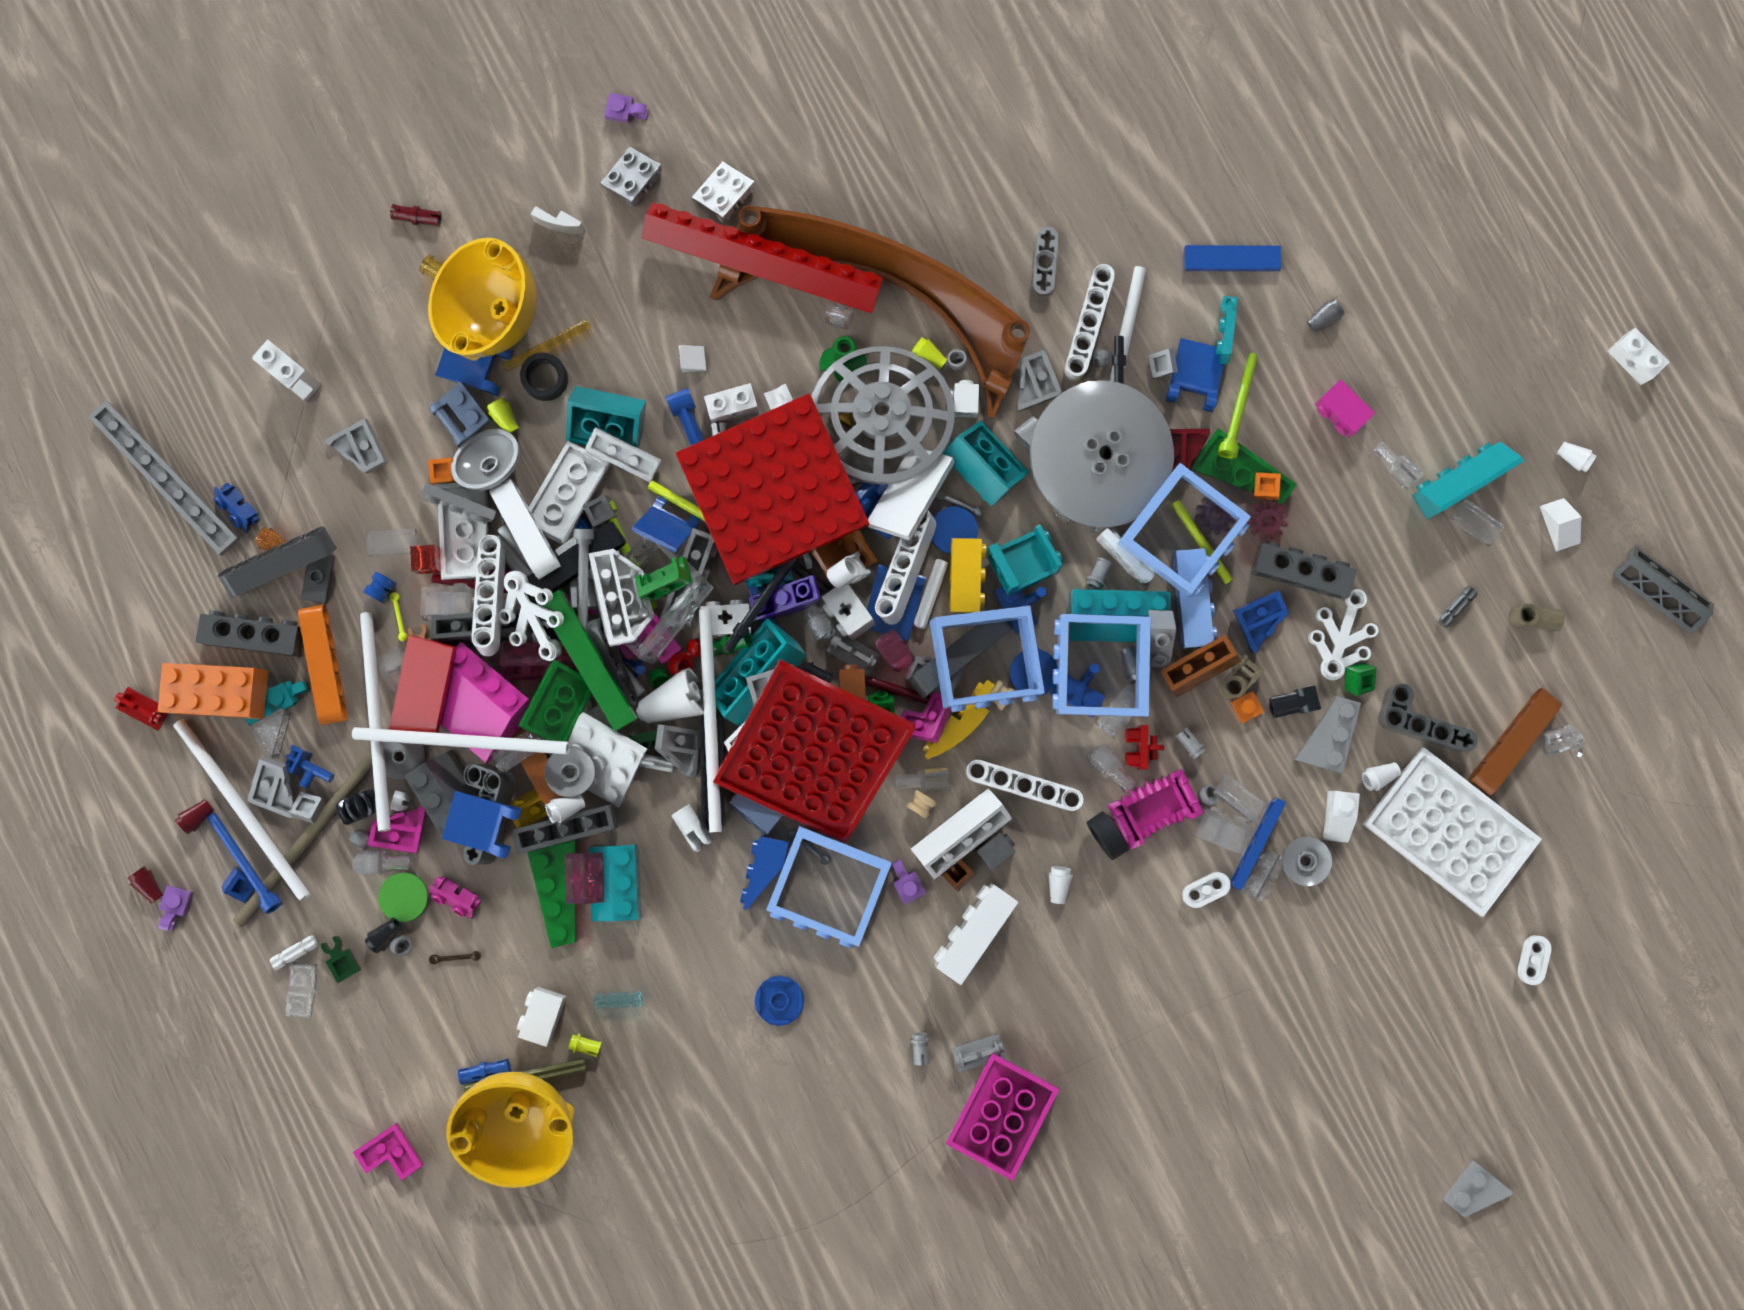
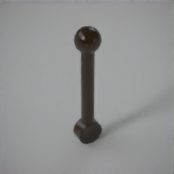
M474 951L472 954L440 957L434 954L429 957V962L435 965L440 961L464 959L478 961L481 958V954L478 951Z

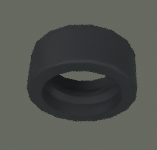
M543 352L535 353L526 359L521 367L520 380L526 392L533 398L541 401H550L561 396L565 391L568 383V374L560 359L553 354ZM542 363L551 364L558 372V380L555 386L545 391L536 389L530 381L531 371L535 366Z
M1100 812L1086 822L1093 837L1111 860H1115L1129 850L1122 834L1105 812Z

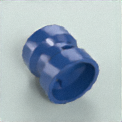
M375 571L372 576V583L367 585L363 592L385 604L389 591L394 590L397 583Z

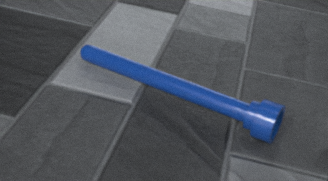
M215 813L209 814L208 821L260 896L259 906L263 912L270 914L277 910L283 904L279 896L267 890L218 815Z

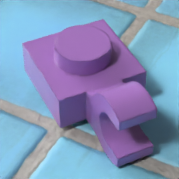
M609 93L604 116L609 120L629 123L630 117L647 120L649 110L646 109L647 106L645 104H634L633 97Z
M900 859L891 863L899 878L893 884L904 905L926 894L915 871L908 874Z
M170 885L166 886L159 910L166 912L159 922V929L166 931L174 930L178 915L186 916L194 892Z

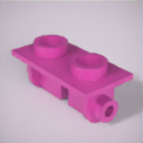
M438 876L433 884L436 888L432 885L429 886L431 899L440 905L445 903L452 907V911L460 917L467 916L472 919V908L477 909L481 903L478 896L465 888L457 895L455 892L459 885L446 877L441 878Z

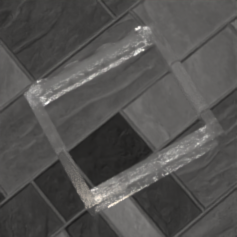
M641 536L631 550L623 557L641 569L658 547L671 560L674 557H678L679 560L682 556L678 552L674 553ZM689 563L688 566L693 583L685 588L643 642L637 638L635 642L626 643V646L640 660L653 664L713 590L714 587ZM597 602V609H598V610H597L596 614H597V616H598L599 618H601L600 611H599V607H598V602Z

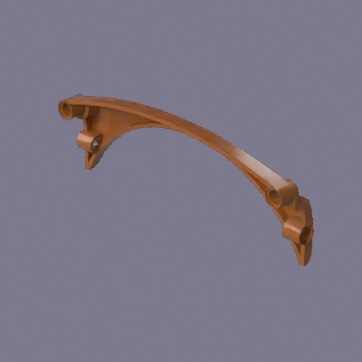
M752 205L741 209L739 213L740 222L737 226L739 231L757 234L763 239L773 242L778 241L794 249H803L809 254L827 257L831 261L840 264H849L858 270L873 272L877 276L883 277V280L906 290L925 303L942 318L967 351L977 371L984 392L987 416L994 419L1001 401L1008 391L1013 379L1012 376L1030 334V326L1026 321L986 290L960 273L917 250L887 237L843 222L801 212ZM748 216L757 218L754 223L749 224L745 222ZM720 265L718 278L709 298L719 300L735 288L760 277ZM1014 329H1021L1025 336L1017 338L1012 334V331Z

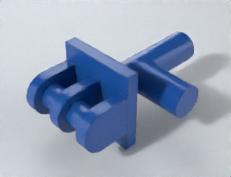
M291 745L290 748L292 750L290 754L286 755L287 760L285 764L291 774L302 775L303 771H306L299 783L300 786L308 789L314 776L329 783L332 782L335 776L333 773L309 762L313 753Z

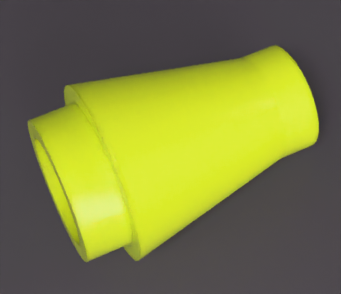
M923 337L919 339L911 350L917 356L926 359L937 370H940L947 361V358L940 353L929 339L926 340Z
M504 397L487 406L488 414L503 430L513 433L519 429L509 401L506 402Z

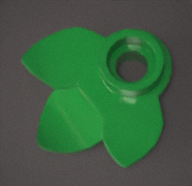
M848 336L837 338L833 347L826 349L822 353L819 369L826 371L843 356L858 350L855 341ZM846 345L849 347V351L844 353L840 348ZM861 355L846 361L843 365L853 372L867 365V358L865 355ZM834 371L836 379L841 383L844 378Z

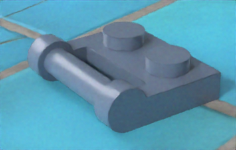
M459 382L440 400L434 402L429 407L431 413L437 415L454 437L453 441L457 447H460L466 440L477 434L492 421V418L464 382ZM448 405L467 428L463 433L444 410Z

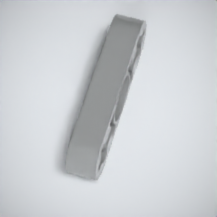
M1043 227L1039 230L1036 237L1032 291L1041 298L1049 296L1055 284L1059 236L1052 227ZM1045 234H1049L1050 239H1053L1050 240L1048 250H1044L1045 240L1041 239L1044 238ZM1043 256L1049 257L1052 265L1048 268H1043L1039 265L1038 260ZM1042 274H1047L1045 284L1049 285L1045 291H1042L1041 287L1037 285L1041 282Z

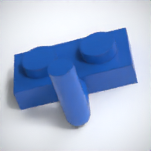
M1003 587L994 590L993 593L1001 608L1006 609L1029 606L1041 600L1046 595V589L1039 587L1035 592L1024 597L1022 591L1007 597ZM1031 610L1033 625H1035L1038 621ZM1018 620L1009 621L1013 626L1012 629L1015 634L1020 633Z
M1091 664L1080 681L1067 674L1068 705L1074 707H1100L1105 696L1089 687L1094 675L1100 669L1098 664ZM1057 684L1053 687L1051 695L1057 694Z

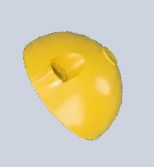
M480 238L459 247L443 263L432 284L428 313L431 329L435 337L447 350L471 361L478 360L480 357L493 356L513 347L527 333L536 314L538 300L534 276L521 255L501 240Z
M523 1072L497 1073L481 1079L458 1099L448 1119L446 1129L447 1143L459 1165L481 1181L511 1188L539 1184L555 1175L565 1165L570 1156L573 1146L575 1109L571 1104L565 1102L553 1086L539 1077Z

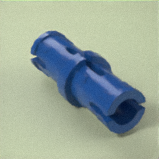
M509 1059L491 1063L485 1061L480 1062V1065L458 1069L459 1082L461 1085L480 1081L497 1073L511 1072Z

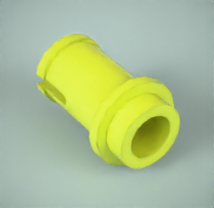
M579 1033L578 1035H572L568 1048L573 1050L572 1053L577 1051L597 1058L602 1042L581 1037Z

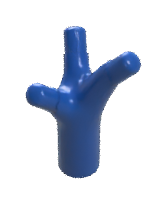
M642 655L636 661L622 657L623 662L634 671L635 677L645 673V667L642 665L646 658L645 655Z

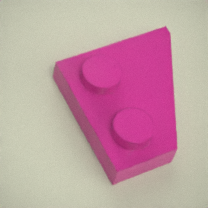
M420 806L412 811L394 814L390 817L391 830L379 832L377 820H374L367 845L369 847L418 854L427 812L423 806Z

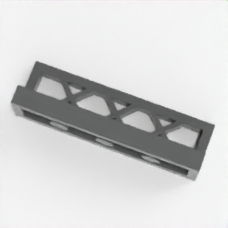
M1634 546L1628 552L1627 559L1613 572V576L1691 634L1713 615L1714 604L1637 546ZM1631 565L1639 571V577L1628 578L1623 572ZM1643 583H1656L1659 586V592H1647L1644 589ZM1663 597L1676 598L1679 601V607H1667L1663 604ZM1683 612H1694L1700 617L1691 625L1683 619Z

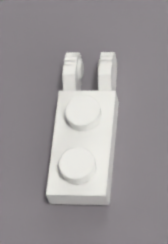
M1106 528L1096 538L1101 546L1140 584H1146L1153 579L1154 571L1117 544L1121 539L1118 533Z

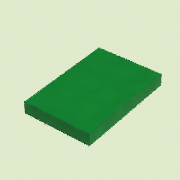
M553 660L518 726L543 740L567 742L578 717L582 714L592 695L581 674L557 660Z

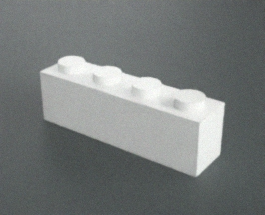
M988 788L912 847L911 850L935 880L1009 822L1012 817Z

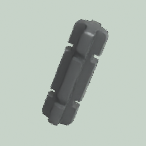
M1471 586L1465 587L1460 593L1461 595L1457 596L1446 608V612L1438 617L1437 621L1443 627H1449L1455 621L1454 618H1457L1470 604L1469 602L1473 601L1477 596V591Z

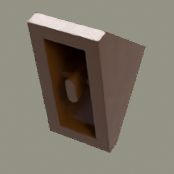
M960 859L941 875L959 892L976 874Z

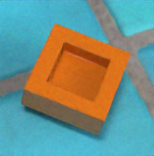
M452 457L428 460L431 485L456 483L451 473Z
M1256 473L1254 499L1279 500L1281 474Z
M1253 691L1229 702L1241 724L1264 713Z

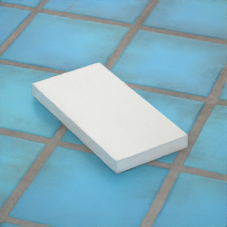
M567 441L529 506L544 536L561 544L567 542L585 511L582 505L590 502L611 466L610 462L570 441Z
M911 450L905 455L896 472L907 470L922 461ZM926 450L929 455L933 452ZM942 454L922 474L907 481L888 484L868 519L870 524L868 527L911 540L955 463L953 457Z
M457 483L437 484V487L488 507L487 490L469 491L463 489ZM439 504L441 579L476 578L478 544L484 536L490 535L489 522L486 521L485 524L479 523L471 519V515L454 513L448 510V507Z

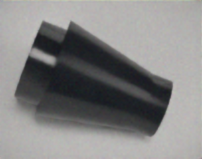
M391 918L386 923L368 932L365 938L367 947L374 953L385 951L397 933L402 929L401 923L396 918Z

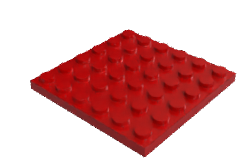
M810 393L675 453L734 586L870 525Z
M779 660L719 767L713 783L847 843L913 734L916 724Z

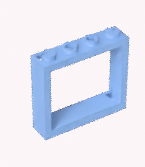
M1179 463L1117 544L1188 597L1193 592L1197 595L1203 588L1205 582L1202 580L1207 573L1212 575L1220 565L1217 560L1222 554L1227 556L1235 546L1232 543L1236 535L1241 537L1250 526L1246 522L1251 516ZM1180 478H1183L1238 520L1190 583L1133 541Z
M1030 606L941 616L930 620L943 709L951 708L952 712L966 710L968 705H975L976 709L990 707V702L999 701V706L1014 703L1013 699L1022 698L1023 702H1031L1037 700L1036 696L1045 693ZM1018 620L1029 689L953 699L942 629Z
M1061 614L1058 616L1054 627V635H1058V645L1054 644L1053 659H1057V669H1053V684H1057V694L1052 695L1053 709H1056V714L1124 717L1149 716L1151 617ZM1069 623L1137 625L1135 708L1067 706Z
M799 826L766 910L771 912L770 917L784 921L787 918L794 921L793 926L807 930L810 927L817 930L816 935L830 940V937L833 936L840 939L839 944L851 949H853L854 945L859 947L891 862ZM802 839L881 869L855 936L777 906Z

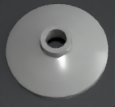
M383 742L386 776L394 779H405L404 775L423 764L425 759L423 744ZM396 752H402L404 758L397 760L394 755Z
M570 747L568 755L552 754L545 765L544 776L547 785L554 793L563 797H576L586 792L592 785L595 777V767L587 753ZM573 770L575 775L572 778H567L566 772Z
M1300 837L1293 840L1286 847L1282 863L1286 875L1293 882L1302 886H1314L1324 881L1329 875L1332 868V856L1328 847L1319 839ZM1305 856L1309 859V863L1306 866L1301 863V859Z

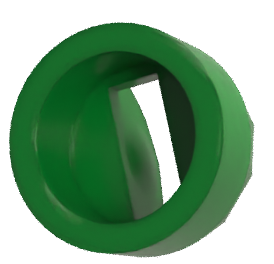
M656 666L654 670L649 671L648 680L652 687L658 688L669 680V676L664 668Z

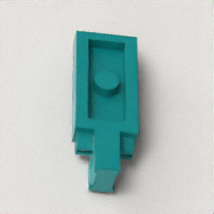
M1223 296L1220 311L1223 313L1224 318H1220L1219 332L1223 333L1222 340H1218L1216 354L1220 355L1219 364L1228 365L1230 362L1238 297Z
M291 681L283 682L268 689L266 692L264 719L245 718L248 725L252 726L295 706L299 702L298 696L310 691L306 681H300L293 685Z

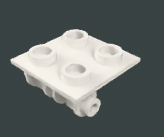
M722 162L692 198L715 212L717 218L724 222L729 220L730 216L734 213L733 207L738 210L739 206L737 203L743 204V200L749 194H752L755 182Z

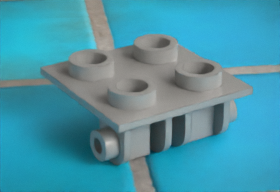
M629 147L602 180L601 184L624 197L625 201L633 207L635 204L638 205L640 199L644 196L642 192H648L645 186L651 188L656 179L661 176L662 165Z

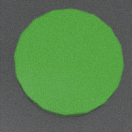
M401 872L391 875L383 882L379 890L378 901L380 908L388 918H396L399 922L417 919L424 913L429 904L428 887L421 877L413 873Z

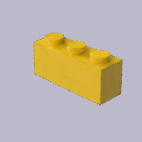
M951 538L950 612H980V607L985 605V593H981V583H985L986 572L985 568H981V559L986 558V544H982V539Z

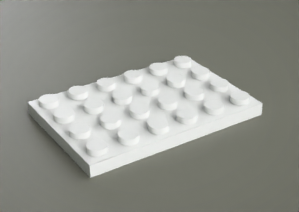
M1424 747L1420 748L1363 823L1371 832L1481 917H1484L1542 840Z

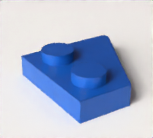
M1278 590L1233 610L1251 653H1256L1260 649L1259 646L1267 636L1269 637L1274 632L1276 625L1282 622L1289 613Z

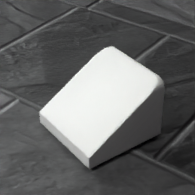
M679 346L682 373L706 371L704 346Z

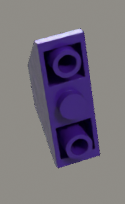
M815 575L779 586L754 621L791 615L813 606L821 599ZM761 593L748 597L751 607Z

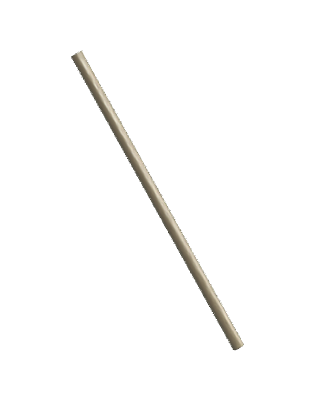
M371 750L320 811L315 822L307 827L286 853L284 858L291 867L336 813V804L348 798L373 767ZM274 868L263 884L269 892H272L283 877ZM257 892L252 895L233 919L240 927H243L260 907V896Z

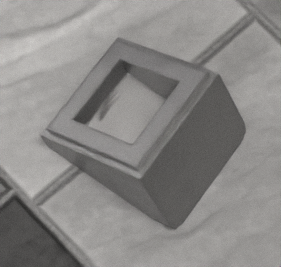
M578 580L570 581L569 596L573 610H578ZM588 580V610L597 609L594 584L593 580Z

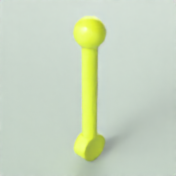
M393 592L389 598L394 603L400 632L398 639L401 642H405L408 639V635L404 632L398 603L400 595Z

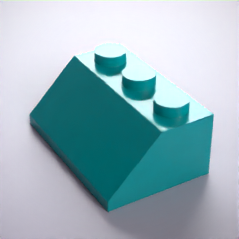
M575 386L567 402L566 442L570 441L586 446L595 427L639 448L645 421L646 400Z
M981 420L957 436L943 452V455L953 457L955 461L953 467L991 507L1004 498L1030 473Z
M638 844L589 847L592 921H629L641 919Z

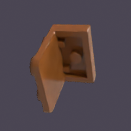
M860 530L811 551L827 579V570L856 552L860 553L859 558L866 569L878 562Z

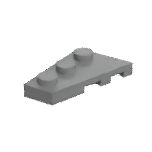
M1336 696L1319 720L1313 733L1309 735L1301 751L1294 758V761L1340 774L1343 773L1361 703Z

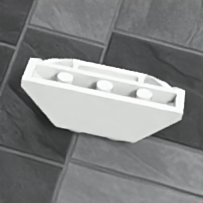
M614 549L589 553L595 594L609 646L635 642L654 618L651 602L643 599L644 607L649 611V615L646 619L639 617L640 607L633 579L629 576V571L636 569L643 578V570L621 556Z

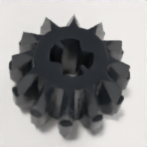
M368 789L359 792L336 804L337 814L343 824L349 825L376 813L375 793L373 790Z

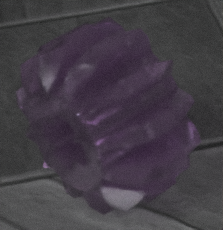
M1206 497L1201 500L1202 505H1197L1195 508L1200 513L1196 514L1194 519L1202 520L1198 528L1201 529L1206 526V534H1210L1214 530L1215 535L1218 536L1221 534V529L1224 532H1228L1230 530L1229 525H1233L1236 522L1234 518L1230 517L1229 513ZM1214 510L1216 514H1220L1218 519L1215 516H1211Z

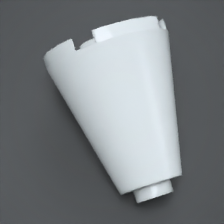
M690 668L681 670L640 700L638 703L639 707L636 708L640 720L651 724L703 715V689L699 690L696 684L700 682L698 677Z

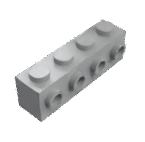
M692 529L683 557L687 558L693 583L668 595L660 617V621L663 624L686 631L687 626H692L695 618V613L692 611L695 603H700L704 590H701V586L704 580L708 581L712 571V567H709L712 558H716L719 552L711 534Z

